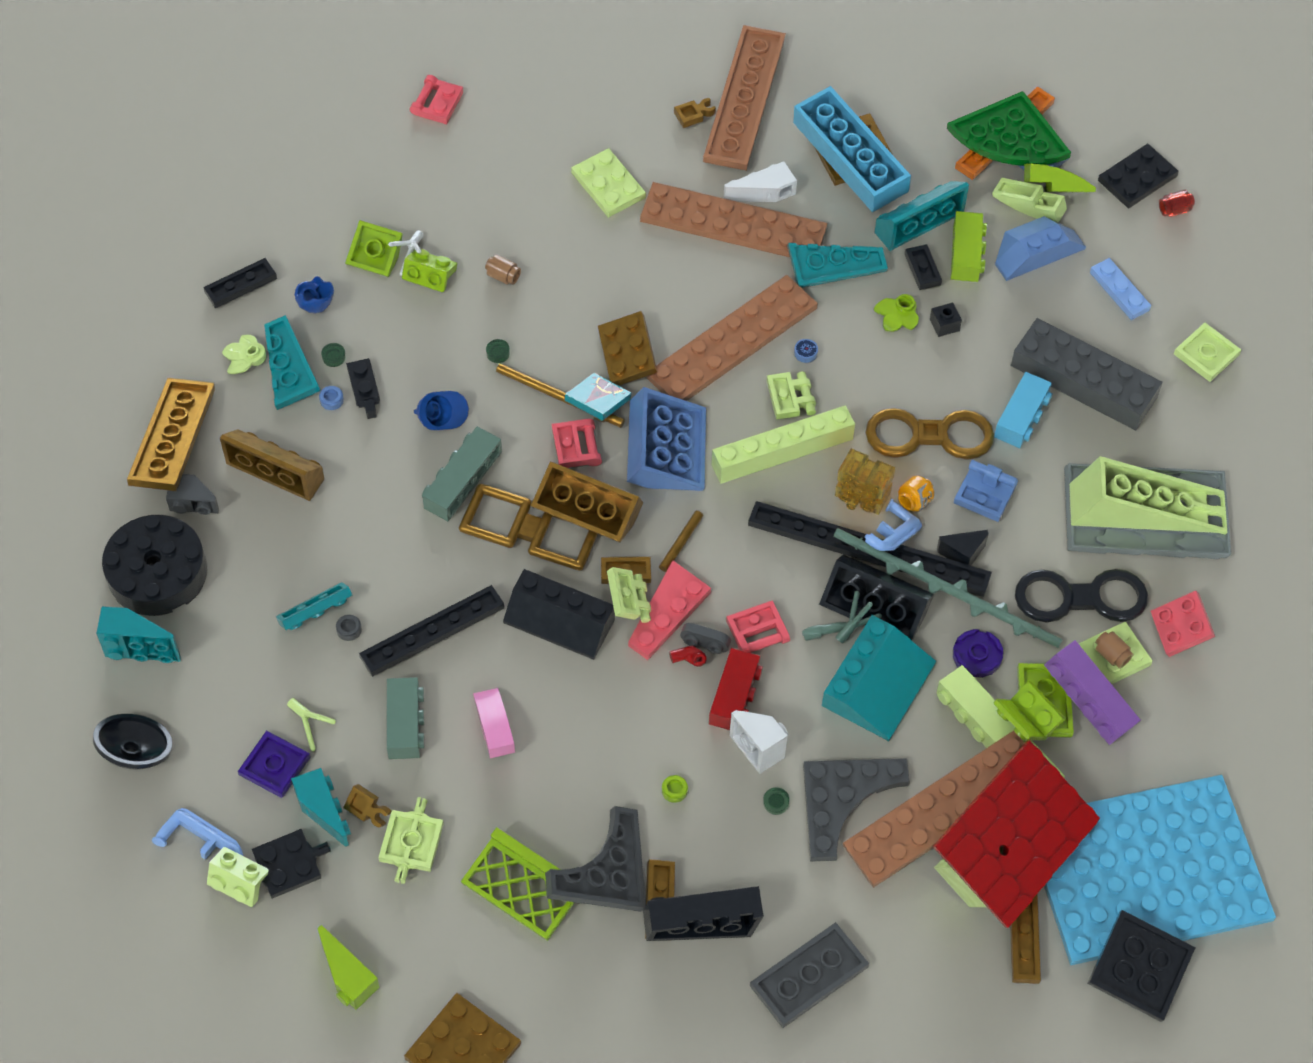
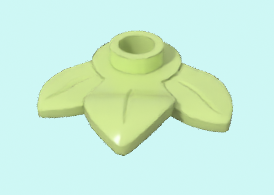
M242 335L239 343H231L222 351V354L231 360L227 370L228 374L246 372L251 365L258 366L266 359L265 347L258 343L257 338L253 335Z

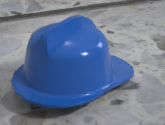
M431 392L419 401L414 414H417L420 422L429 430H447L458 428L465 422L468 417L469 407L464 396L458 392Z

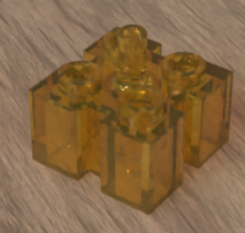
M851 448L838 470L835 496L846 502V506L850 510H855L858 503H860V507L864 511L879 515L891 494L893 484L891 482L894 478L895 467L879 460L877 462L868 459V455Z

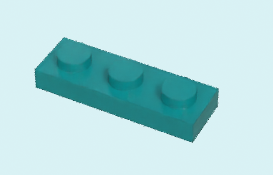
M341 582L277 615L276 619L285 630H293L300 627L304 620L323 615L329 607H337L346 603L347 598L353 595L349 586Z

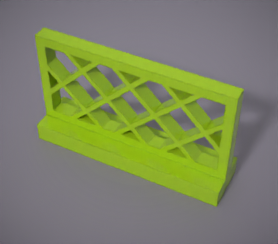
M496 827L490 835L491 840L465 874L461 883L548 941L575 902L567 901L564 906L553 908L552 899H548L550 909L534 912L532 898L547 896V891L531 894L529 880L541 878L545 881L546 885L545 873L550 869H561ZM493 848H496L502 852L503 862L489 865L487 856ZM506 856H508V857L511 858L512 860H511V861H507ZM516 864L523 866L525 876L510 879L508 866ZM504 867L506 880L492 883L490 870ZM528 870L532 872L534 875L528 876ZM486 871L488 884L476 886L470 882L476 872ZM526 881L528 894L513 897L511 884ZM507 885L509 898L503 900L494 898L493 888ZM484 889H489L490 894L485 892ZM529 899L531 913L522 915L516 913L514 902ZM510 903L511 909L504 904ZM551 914L552 923L546 932L537 927L536 916ZM531 917H532V922H533V923H531L530 921H528L526 918H531Z

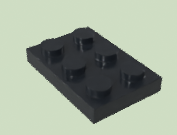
M1147 143L1101 173L1098 181L1129 209L1176 178L1179 171Z

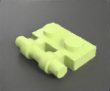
M790 372L767 375L766 381L776 420L800 416V408L806 409L808 416L816 413V401L810 392L812 386L805 372L797 373V379L793 380ZM795 390L801 391L802 396L796 397Z
M616 567L609 569L607 575L615 616L633 620L640 617L642 623L651 621V605L647 602L646 582H643L642 574L633 575L631 570Z

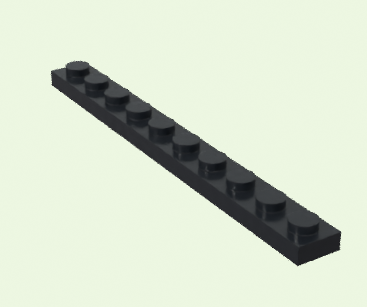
M758 501L755 502L748 520V526L886 567L885 562L859 549L856 550L855 547L833 537L837 528L859 539L863 538V541L866 540V534ZM900 545L895 550L886 551L910 564L917 561L923 562L924 571L952 585L963 579L967 584V592L982 597L985 596L992 574L991 571L904 545Z

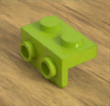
M421 249V253H417L414 250L404 260L402 279L444 292L447 279L456 272L458 263L451 261L445 256L429 254L424 249Z

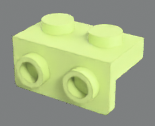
M224 847L209 862L207 885L234 898L238 902L253 907L258 901L260 883L268 875L269 870Z

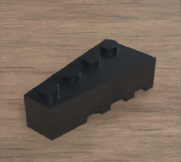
M759 886L671 898L656 897L648 900L643 909L646 941L751 937L764 917Z

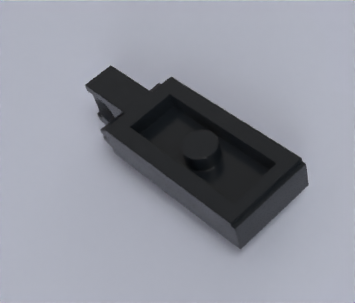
M370 359L346 363L356 405L359 408H365L367 419L376 418L375 404H380V397Z

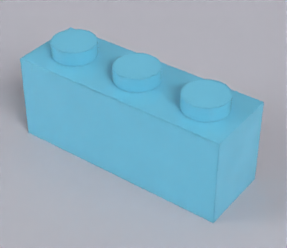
M1025 372L997 423L994 437L1017 448H1021L1024 440L1028 442L1034 428H1031L1033 423L1038 424L1042 417L1043 411L1041 408L1043 405L1048 406L1053 393L1049 392L1052 383Z

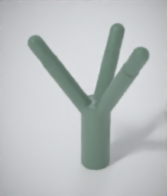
M859 591L854 593L848 623L836 636V639L841 643H844L857 627L867 624L870 619L868 617L860 620L872 607V602H868L855 617ZM881 614L873 615L879 619L881 618Z

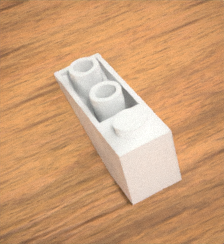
M781 162L725 184L723 198L736 202H778L796 195L797 180L786 163Z

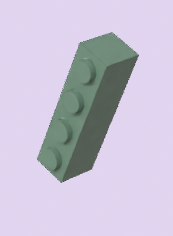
M478 426L472 433H468L459 450H455L451 454L448 464L439 469L433 483L427 485L423 490L424 509L448 522L502 453L501 439Z

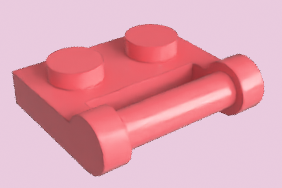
M427 75L424 80L425 85L416 102L411 104L409 110L416 116L447 125L463 94V87L438 80L433 75ZM432 89L437 90L429 107H424Z
M593 419L552 424V433L559 465L566 468L584 465L593 467L602 463L601 454L597 450ZM577 431H583L585 434L588 454H582Z
M773 600L726 616V622L738 645V649L751 653L780 642L782 644L790 642L789 633ZM773 628L777 631L775 634L749 643L745 639Z

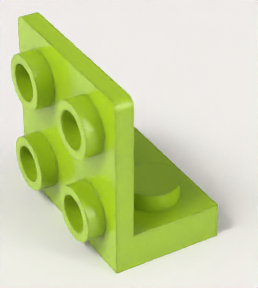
M1027 682L1011 700L996 699L993 702L998 708L996 711L999 716L1005 721H1010L1015 726V733L1023 740H1046L1066 719L1032 682Z

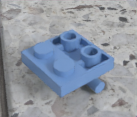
M972 460L968 468L969 471L955 496L954 504L999 522L1017 486L1018 480L1013 476L1003 473L1000 468L990 464L986 466Z

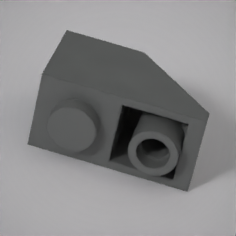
M183 474L177 491L167 490L166 501L169 511L180 514L195 512L203 515L219 513L216 497L195 475Z

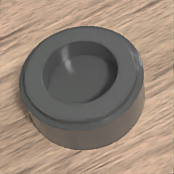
M354 615L340 617L336 622L337 635L345 641L355 640L362 631L360 620Z

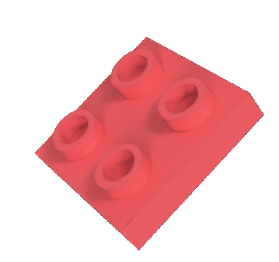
M1196 590L1150 611L1164 650L1169 657L1215 637L1201 597Z

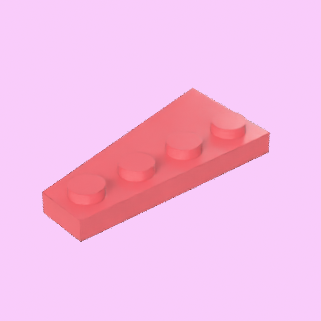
M672 561L650 601L651 621L642 623L640 619L628 642V646L649 660L711 593V587L675 561Z

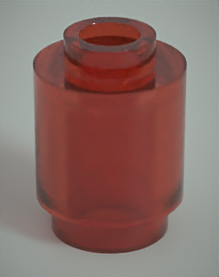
M1186 189L1164 195L1159 200L1161 214L1173 217L1191 211L1195 204L1194 196Z

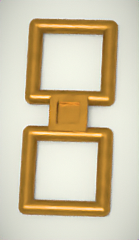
M485 484L477 485L459 525L460 532L507 548H512L517 538L531 542L528 548L530 555L578 571L583 570L598 535L597 533L588 531L577 560L542 549L540 545L552 517L555 516L546 512L543 513L542 518L528 514L532 504L530 499ZM483 495L520 506L507 537L471 525Z

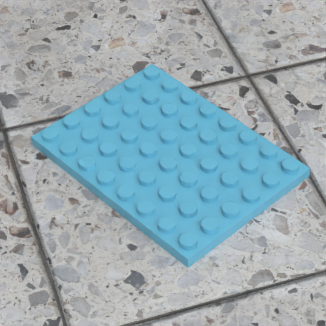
M1222 775L1087 803L1093 808L1100 819L1044 886L1070 966L1098 960L1121 910L1182 941L1273 922L1276 918Z

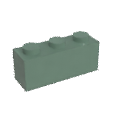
M418 677L387 679V753L389 759L420 758V749L425 747L424 733H420V725H424V710H420L419 702H424V687H419Z

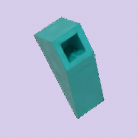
M319 768L291 778L302 812L345 847L349 846L347 836L351 835L347 821H341L339 813L343 811L338 797L333 799L330 791L334 790L330 776L324 777L322 769Z

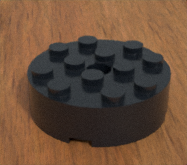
M147 515L131 520L110 537L103 552L102 567L111 593L121 606L140 615H165L172 613L173 609L183 604H189L199 594L206 580L207 562L201 541L197 533L187 523L175 517Z

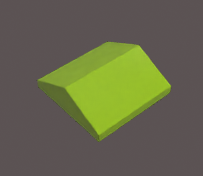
M359 220L345 264L389 277L399 258L401 246L390 247L388 243L402 241L403 233Z

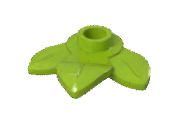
M902 294L896 299L885 298L878 302L873 309L876 313L884 316L883 328L885 331L894 332L902 326L913 330L918 324L919 317L915 312L917 305L911 295Z

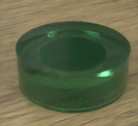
M501 339L490 341L486 346L487 358L494 363L506 361L510 356L508 343Z
M338 343L327 344L321 351L324 364L330 367L340 366L346 359L345 349Z
M779 787L767 790L763 797L764 808L774 815L784 813L789 807L788 793Z

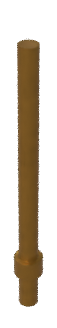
M501 363L497 366L496 372L577 408L564 401L565 392ZM611 414L603 421L594 417V419L600 422L606 421L619 428L625 422V419Z

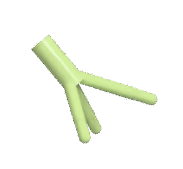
M292 698L288 701L287 706L302 718L310 750L315 751L316 748L308 719L313 718L330 724H335L336 720L310 712L295 698Z

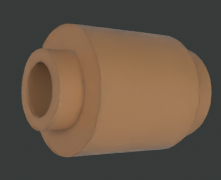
M499 255L490 257L485 265L488 276L507 285L509 283L514 285L521 274V268L517 267L516 263Z
M1113 631L1109 634L1107 632L1102 633L1095 642L1097 644L1095 650L1112 666L1116 665L1119 669L1124 667L1134 655L1130 651L1131 648Z

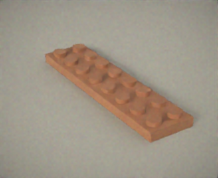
M743 25L705 149L703 162L747 171L786 33Z
M656 182L652 183L640 216V222L786 257H790L787 247L788 243H797V245L818 244V246H822L828 224Z
M785 275L656 365L658 373L646 376V378L661 393L687 401L817 309L818 303L788 275Z
M1014 730L843 842V847L873 888L933 849V845L1023 746V740Z

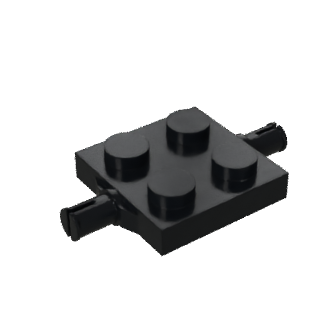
M302 829L252 848L256 862L269 870L262 883L267 887L271 899L321 879L316 857L331 852L327 841L312 848L306 841Z

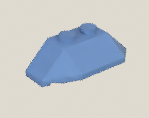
M1043 216L1004 233L995 265L1005 280L1008 281L1085 250L1086 246L1073 229Z

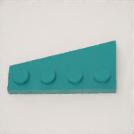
M788 243L787 245L796 283L801 288L882 273L888 270L883 247L818 246V244L797 245V243Z
M286 315L264 324L276 409L279 410L320 392L318 383Z

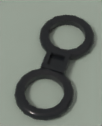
M1041 569L1031 571L1021 577L1015 588V600L1018 608L1024 615L1039 622L1058 621L1066 616L1070 610L1094 609L1101 616L1109 620L1125 622L1133 620L1143 613L1148 603V592L1145 584L1138 576L1126 570H1106L1097 575L1092 583L1069 584L1063 576L1054 571ZM1112 580L1124 581L1130 584L1138 597L1136 605L1123 611L1114 610L1106 606L1099 594L1101 586ZM1033 582H1051L1061 590L1063 603L1052 611L1038 610L1027 601L1025 590Z

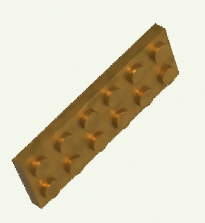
M167 378L127 477L128 486L177 491L215 391L214 383Z

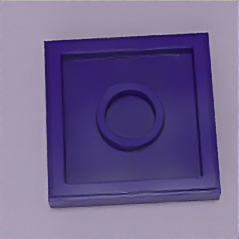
M266 730L238 770V775L283 798L292 785L291 778L300 774L311 756L305 750Z

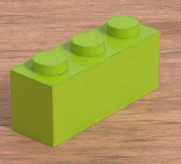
M956 211L950 280L978 282L980 273H984L985 259H981V255H985L986 241H982V237L986 236L987 223H983V213Z

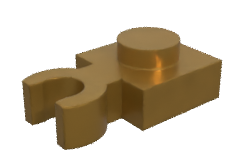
M705 98L700 104H696L693 100L675 106L674 114L681 126L686 128L703 122V116L711 117L715 115L716 108L715 106L707 108L711 105V99Z
M360 784L353 786L343 806L344 809L363 822L370 817L372 824L379 828L386 824L380 818V813L387 816L392 812L387 806H378L376 803L379 797Z

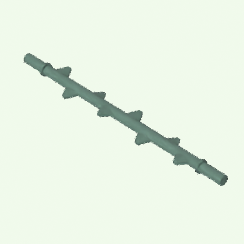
M837 528L833 536L855 547L856 550L859 549L885 562L888 575L901 570L928 583L929 592L932 594L942 590L970 604L971 616L973 617L986 612L1012 625L1016 636L1026 632L1032 635L1033 638L1036 637L1056 648H1059L1063 640L1041 629L1040 626L1037 627L1008 613L1007 604L1004 602L994 606L968 593L966 581L963 579L952 585L924 571L923 562L917 561L910 564L886 551L874 549L863 541V538L859 539Z

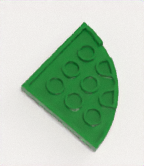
M1023 91L947 123V130L961 144L981 156L1001 163L1024 166V164L1048 165L1069 159L1071 156V151Z

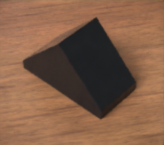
M988 530L939 536L937 552L945 558L972 565L986 546Z

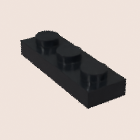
M263 258L203 288L208 299L216 309L276 280L277 275L267 259Z

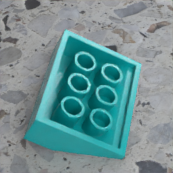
M872 615L825 689L822 707L890 741L934 668L936 660L895 626Z

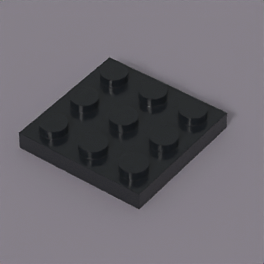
M1121 910L1087 984L1162 1022L1166 1017L1196 947Z

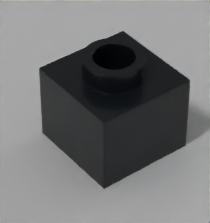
M953 302L931 309L930 321L938 337L960 331L962 319Z

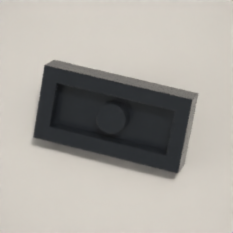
M928 245L905 249L904 255L919 290L940 286L942 278Z

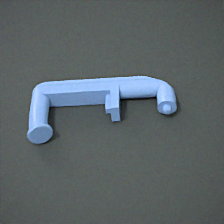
M891 498L885 511L892 512L902 519L904 523L893 529L882 521L876 531L883 535L885 539L882 541L871 533L870 535H865V542L879 551L895 550L920 531L922 523L916 516Z
M185 808L176 810L160 828L156 836L152 838V842L155 845L165 847L169 836L181 825L206 842L200 849L201 857L205 860L216 847L219 849L226 847L244 856L236 840Z

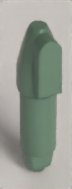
M836 622L811 626L804 629L802 635L806 641L819 639L822 635L840 632L847 623Z

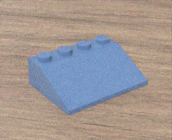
M643 387L630 400L627 482L651 489L703 491L705 489L706 407Z

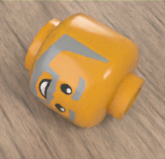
M921 476L911 477L898 490V500L901 506L913 512L920 511L934 498L932 483Z

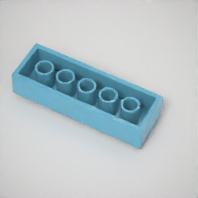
M831 86L794 106L793 123L872 213L909 192L911 175Z

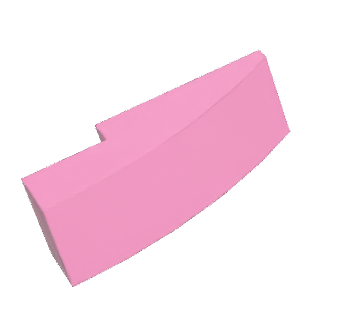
M495 688L473 693L489 757L494 758L515 753V745L499 689Z

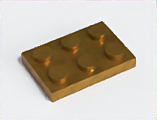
M642 311L598 325L609 379L612 383L619 386L658 373Z

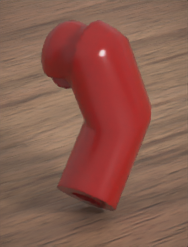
M694 646L669 651L672 663L685 660L694 666L701 667L707 660L706 654Z

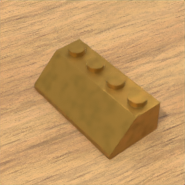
M237 429L222 434L220 437L227 465L308 501L312 499L324 481L323 468L318 462L302 458L294 451H286L274 442H266L259 439L251 432L246 433Z
M550 461L531 507L621 542L634 525L643 501L636 495Z

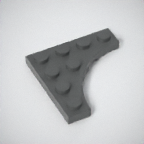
M907 758L804 761L803 771L810 862L837 861L838 839L843 824L865 798L875 792L879 793L888 789L909 785Z
M614 806L610 810L607 838L600 852L593 860L582 867L563 870L550 869L545 873L547 898L639 912L643 911L646 906L638 810Z

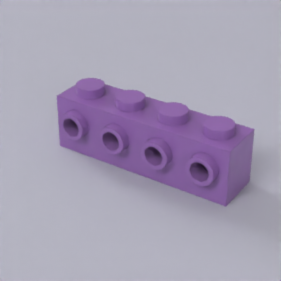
M1076 640L1044 664L1050 674L1065 690L1066 694L1074 701L1083 715L1092 723L1100 736L1109 745L1141 721Z

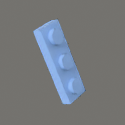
M1110 258L1091 267L1090 274L1130 320L1150 311L1151 304Z

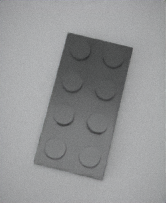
M835 922L751 981L750 987L781 1027L784 1028L867 969L869 962Z

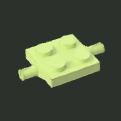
M417 798L414 811L401 812L392 810L378 858L379 862L393 864L398 867L394 879L397 883L401 881V884H404L406 882L409 869L431 872L444 822L441 819L431 818L424 814L428 802L425 798Z

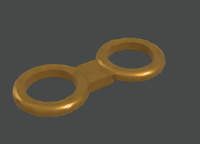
M896 408L883 409L871 417L866 427L867 440L872 448L884 456L894 458L907 456L914 452L919 445H941L947 453L956 458L974 459L986 454L994 441V431L989 421L977 412L968 410L954 411L945 416L943 420H917L914 415L905 410ZM888 419H897L905 422L911 428L913 437L903 446H888L880 441L875 430L881 422ZM958 421L973 422L983 431L984 440L975 448H961L952 443L948 437L947 430Z

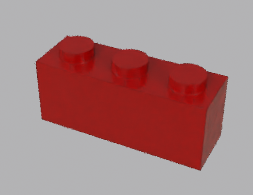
M734 648L730 649L709 713V725L730 730L732 712L735 710L749 712L746 707L748 702L752 703L755 697L756 688L753 687L755 680L760 681L763 666L759 665V655Z

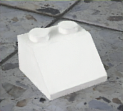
M738 710L731 713L729 736L759 774L785 758L788 732L781 722L777 723L772 716Z

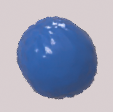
M315 276L312 281H304L298 284L294 294L295 300L301 309L309 313H320L330 305L334 296V287L331 282H325L319 276Z

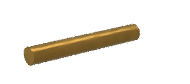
M696 510L659 565L660 570L667 572L672 561L676 559L702 519L703 514L700 511Z

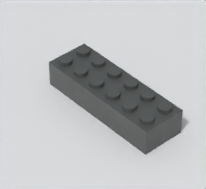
M1036 318L1015 348L1011 366L1023 373L1028 372L1051 382L1052 388L1135 431L1158 398L1163 383L1039 318Z

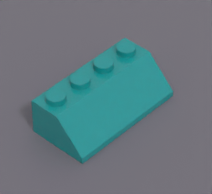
M950 181L944 185H938L934 190L921 194L906 204L899 205L891 212L881 214L876 219L874 233L889 251L954 219L956 211L964 212L969 184L967 182Z

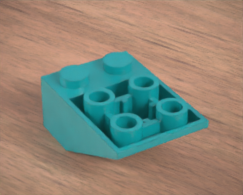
M101 607L96 634L105 657L113 660L127 658L140 662L147 660H159L163 663L181 662V656L172 633L128 608Z

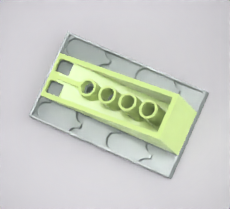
M1102 456L1092 464L1068 463L1064 467L1068 551L1106 554L1107 552L1129 555L1148 554L1208 559L1228 558L1231 555L1225 471L1137 467Z

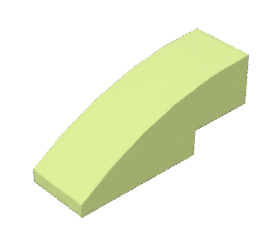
M1001 178L992 192L993 197L1002 203L1036 219L1045 216L1059 223L1067 210L1064 196L1044 192L1043 186Z

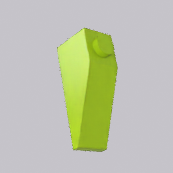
M320 925L317 929L338 992L336 997L345 1006L350 1004L357 1010L380 988L378 978L328 930Z

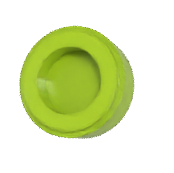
M671 775L663 781L662 795L667 801L677 803L684 800L687 796L688 785L681 776Z

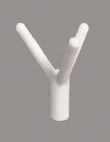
M418 230L410 240L389 242L388 245L390 247L407 245L409 249L406 257L414 249L417 253H421L418 243L423 238V233ZM404 262L400 271V276H402Z

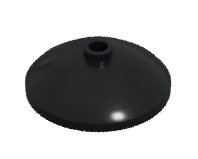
M117 714L109 716L98 723L93 733V744L97 752L108 762L122 768L137 770L151 768L164 762L171 753L172 738L163 725L149 717L138 714Z

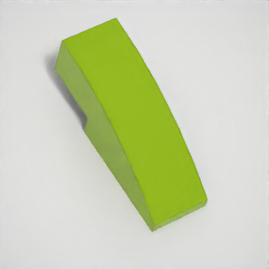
M1024 164V182L1046 183V192H1096L1095 186L1069 171L1048 165Z

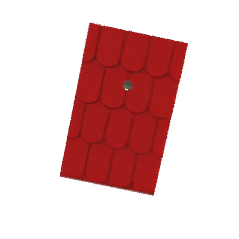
M1027 740L933 845V848L943 858L934 868L969 907H987L1005 928H1009L1052 878L1057 869L1079 846V843L1093 829L1100 818L1093 808L1081 798L1076 789L1063 778L1058 769L1045 758L1040 749L1030 740Z

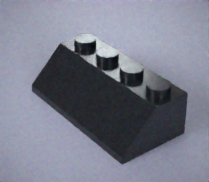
M843 554L835 562L819 605L850 618L854 593L859 591L855 617L868 602H872V607L860 620L872 615L881 614V620L895 626L913 641L926 616L934 594Z
M524 569L512 590L503 623L594 660L615 621V612L611 603Z

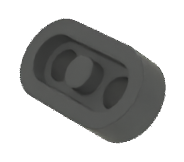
M694 623L684 624L680 633L685 644L694 647L700 646L715 654L727 652L731 643V638L727 634Z

